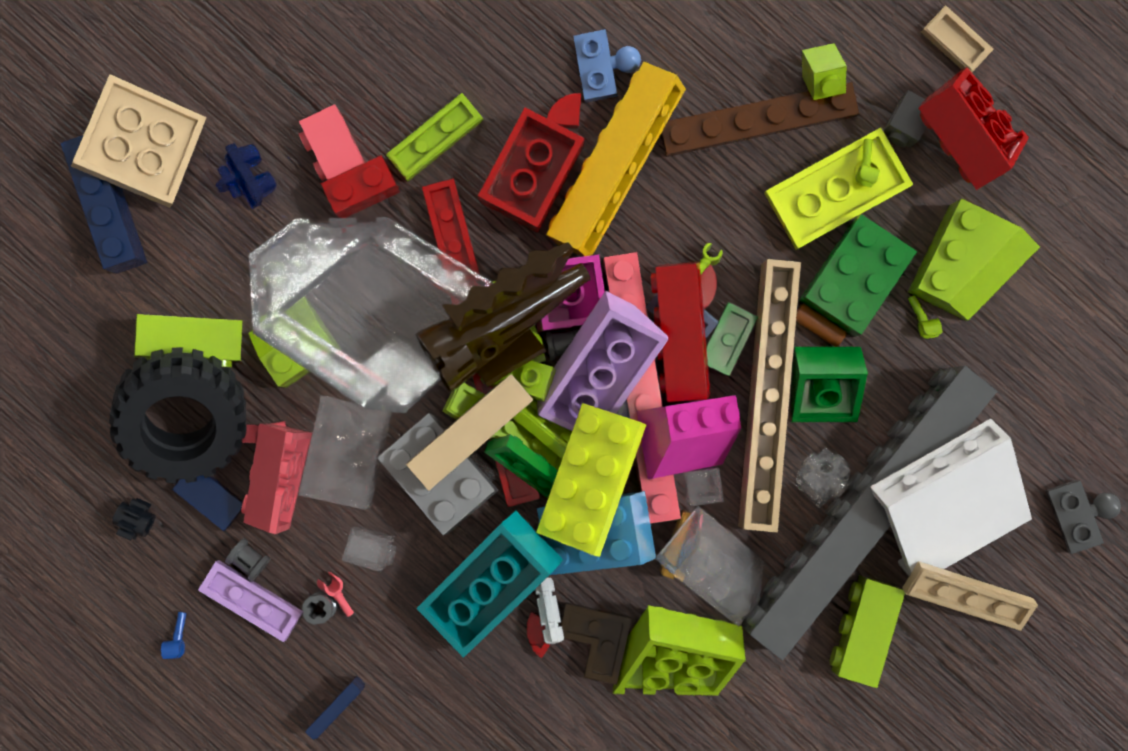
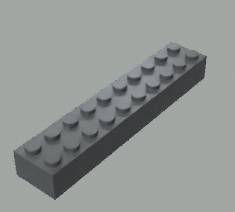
M966 365L945 368V370L939 369L928 382L931 386L924 396L920 394L911 402L908 407L909 415L903 422L899 420L891 427L887 433V436L890 437L882 448L878 446L870 453L866 460L869 463L862 473L857 472L850 478L846 484L848 491L841 499L836 498L830 503L825 511L828 516L820 526L815 524L811 527L804 537L807 541L799 552L794 550L787 557L783 564L786 567L779 577L773 576L763 588L764 596L758 603L752 602L742 614L744 621L741 625L782 661L891 526L884 507L874 497L870 486L964 434L998 392Z

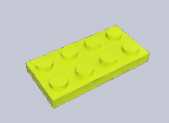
M879 128L766 190L764 194L797 250L908 189L913 183L882 128ZM864 139H872L870 167L880 170L878 179L871 188L859 184L855 179L863 159Z
M582 403L536 533L600 557L646 424Z

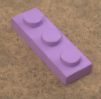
M220 560L215 561L198 591L282 642L288 639L303 614V611L256 582H250L246 576Z

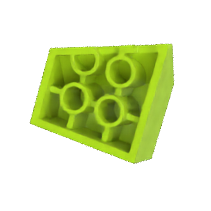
M961 198L949 205L908 293L968 321L1040 246L1023 228Z
M648 605L627 637L617 685H613V694H625V688L643 689V694L655 695L656 690L674 689L677 695L718 696L746 660L742 626L723 620H713L694 614H685L667 610L663 607Z

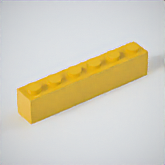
M643 62L639 71L633 74L626 94L614 108L613 117L607 127L600 132L595 149L591 156L584 161L581 173L575 184L568 189L565 202L560 211L550 221L549 230L546 235L557 245L569 242L573 248V253L581 257L593 255L686 90L676 74Z

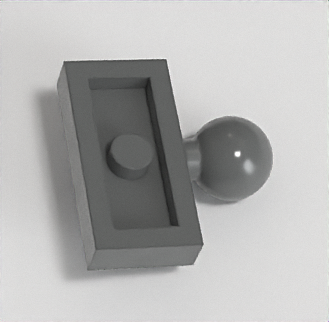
M1074 480L1045 490L1068 553L1074 554L1104 544L1095 517L1112 519L1120 513L1121 502L1116 495L1101 493L1096 496L1093 504H1089L1080 480Z

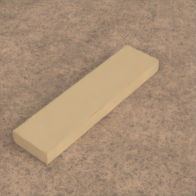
M509 374L406 463L407 467L428 491L431 490L531 403L533 398L515 377Z
M918 561L902 587L906 595L1020 631L1038 606L1034 598Z

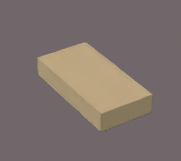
M946 5L921 31L927 39L961 70L967 67L973 72L994 50Z

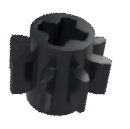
M136 498V500L132 499L130 503L123 501L118 506L112 519V524L119 527L116 535L129 541L132 539L136 540L138 535L143 538L146 537L156 518L155 514L148 512L152 504Z

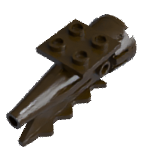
M569 242L556 246L549 251L534 250L530 252L526 265L519 269H501L494 284L489 287H471L466 300L458 305L443 304L442 307L450 319H445L423 328L415 334L425 356H428L434 371L448 391L452 392L459 388L476 373H478L488 387L546 352L544 346L530 328L591 280L587 269L582 263L562 271L573 252Z

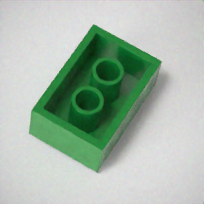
M860 214L852 220L799 299V302L805 303L847 331V334L851 337L862 335L917 251Z

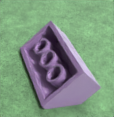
M605 291L555 365L556 373L545 402L537 400L538 415L572 431L582 403L616 414L669 340L668 336L635 305Z

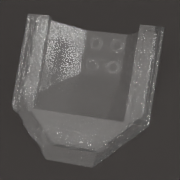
M376 217V222L357 223L356 218H329V223H309V219H294L249 254L253 334L364 409L406 413L440 380L432 367L433 364L428 356H425L415 334L423 328L445 319H450L442 307L443 304L458 305L466 300L471 287H489L494 284L388 217Z

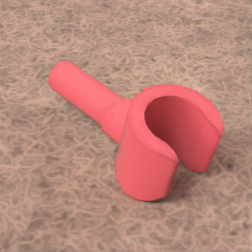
M285 421L271 423L286 427ZM246 425L245 438L242 439V443L257 442L259 425Z
M328 572L332 578L331 584L326 586L324 582L318 579L317 586L327 595L333 596L345 615L349 617L354 612L341 592L343 582L338 576Z

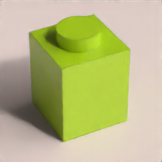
M834 43L802 50V78L813 100L846 93L847 66Z

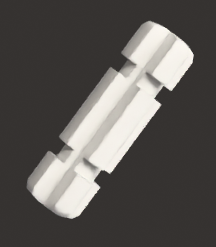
M546 578L535 589V594L539 595V598L536 600L541 626H545V630H542L546 644H556L564 640L562 626H558V623H561L556 595H552V592H555L552 578Z

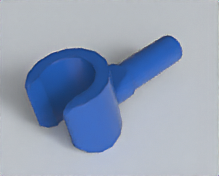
M178 612L173 640L162 642L161 656L163 659L180 658L185 653L182 634L187 613Z

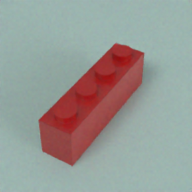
M700 262L659 265L655 267L656 273H651L652 293H658L659 307H654V322L657 327H661V330L669 339L657 355L658 360L664 361L665 373H660L659 378L661 393H666L667 402L706 400L710 396Z

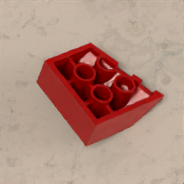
M966 67L929 95L918 109L921 111L920 117L925 126L929 129L933 128L940 138L939 143L942 150L948 156H953L958 163L962 178L967 183H972L975 189L978 190L1013 168L1029 137L1023 130L1018 133L1013 130L1010 123L1012 117L1005 109L1002 111L996 110L992 106L994 104L992 95Z

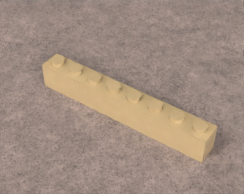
M767 259L761 264L757 306L758 319L755 329L738 527L745 530L778 533L801 262Z

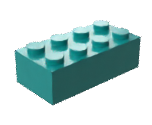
M515 511L416 609L464 658L560 565L563 559Z

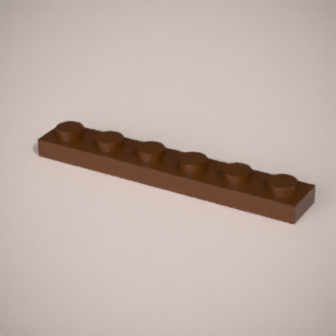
M853 82L846 83V93L813 100L810 92L806 91L669 120L661 136L665 155L669 157L857 117L859 109Z

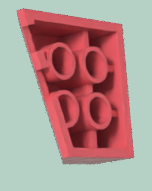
M259 424L254 460L249 475V491L244 497L241 512L245 514L243 523L272 534H278L290 529L312 432L276 424Z

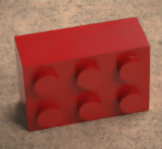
M525 107L478 194L480 203L538 233L584 147L585 138Z

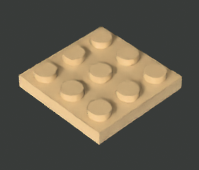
M109 74L71 167L170 208L207 117Z

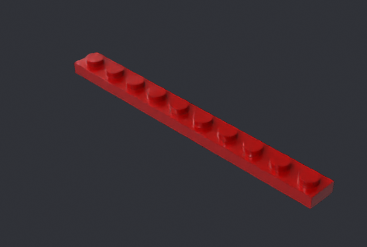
M453 178L423 186L422 190L452 302L458 305L466 300L471 287L483 286L456 183ZM478 373L474 374L473 380L476 390L486 395L494 388L491 385L487 387L480 380L481 377ZM495 460L508 507L540 499L537 490Z

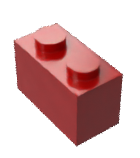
M382 155L321 183L334 213L341 220L400 193Z

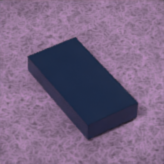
M201 475L197 477L196 482L186 483L185 479H180L172 489L222 531H226L241 513L243 501L213 476L204 478Z
M356 676L307 728L305 733L313 740L317 739L361 693L365 683Z

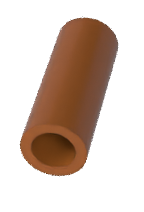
M802 303L797 309V323L834 347H838L841 344L847 331L805 303Z

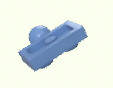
M606 29L573 36L585 102L617 97L613 69H619L624 73L634 72L641 63V56L638 50L631 46H625L620 48L616 55L611 56Z

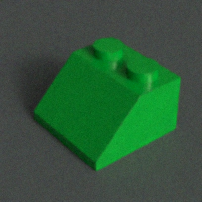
M794 347L791 372L792 422H858L868 376L861 347Z

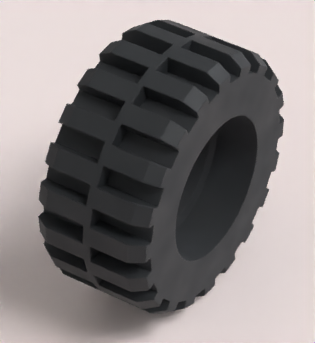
M183 347L172 348V353L164 354L162 349L151 352L150 360L141 357L134 362L133 370L126 369L120 377V384L115 387L109 419L111 440L117 444L116 451L122 459L125 460L129 457L128 466L136 472H139L141 469L146 471L145 477L157 480V477L166 478L165 483L176 484V479H185L186 483L196 482L197 477L201 475L204 478H208L216 474V467L223 469L231 463V455H237L242 447V439L245 438L246 400L244 399V390L241 383L236 381V374L230 367L222 369V361L215 356H211L209 359L204 358L203 351L193 349L192 353H183ZM182 396L202 403L210 410L213 417L208 424L195 432L173 434L156 427L148 419L146 411L159 400Z

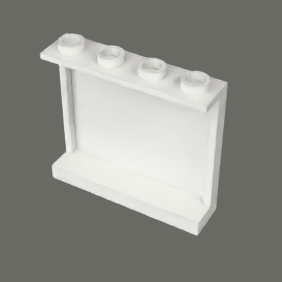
M992 419L985 421L870 486L874 497L886 511L902 555V559L898 560V563L908 576H910L918 561L945 569L1032 519L1011 438Z

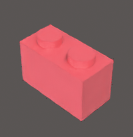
M335 104L299 121L303 132L299 133V137L307 152L313 150L318 160L313 165L321 181L334 178L365 163L341 112Z

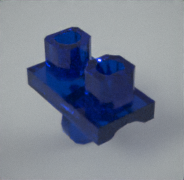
M235 143L226 146L227 154L224 156V160L227 166L225 165L218 169L222 179L216 183V188L221 193L230 191L234 199L242 196L243 192L252 209L261 206L263 198L275 191L276 182L269 171L255 177L249 168L260 164L262 160L254 144L237 148Z

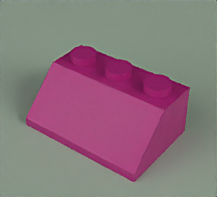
M736 395L637 411L638 421L646 424L641 441L647 478L654 479L722 465L741 430Z

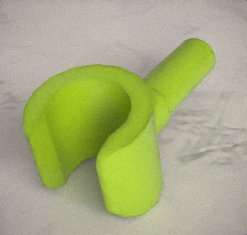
M864 139L863 159L855 179L859 184L871 188L876 183L880 170L870 167L872 139Z
M707 243L703 248L700 261L701 274L710 264L716 265L722 258V250L717 257H709L706 252L709 251L712 243Z
M916 296L909 297L908 300L919 321L918 330L920 336L930 339L942 334L940 320L938 318L928 320Z

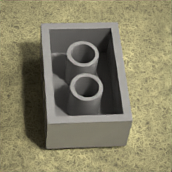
M428 413L377 458L441 534L447 535L492 497L498 489L471 457L468 456L428 491L406 465L409 460L446 429L435 415Z

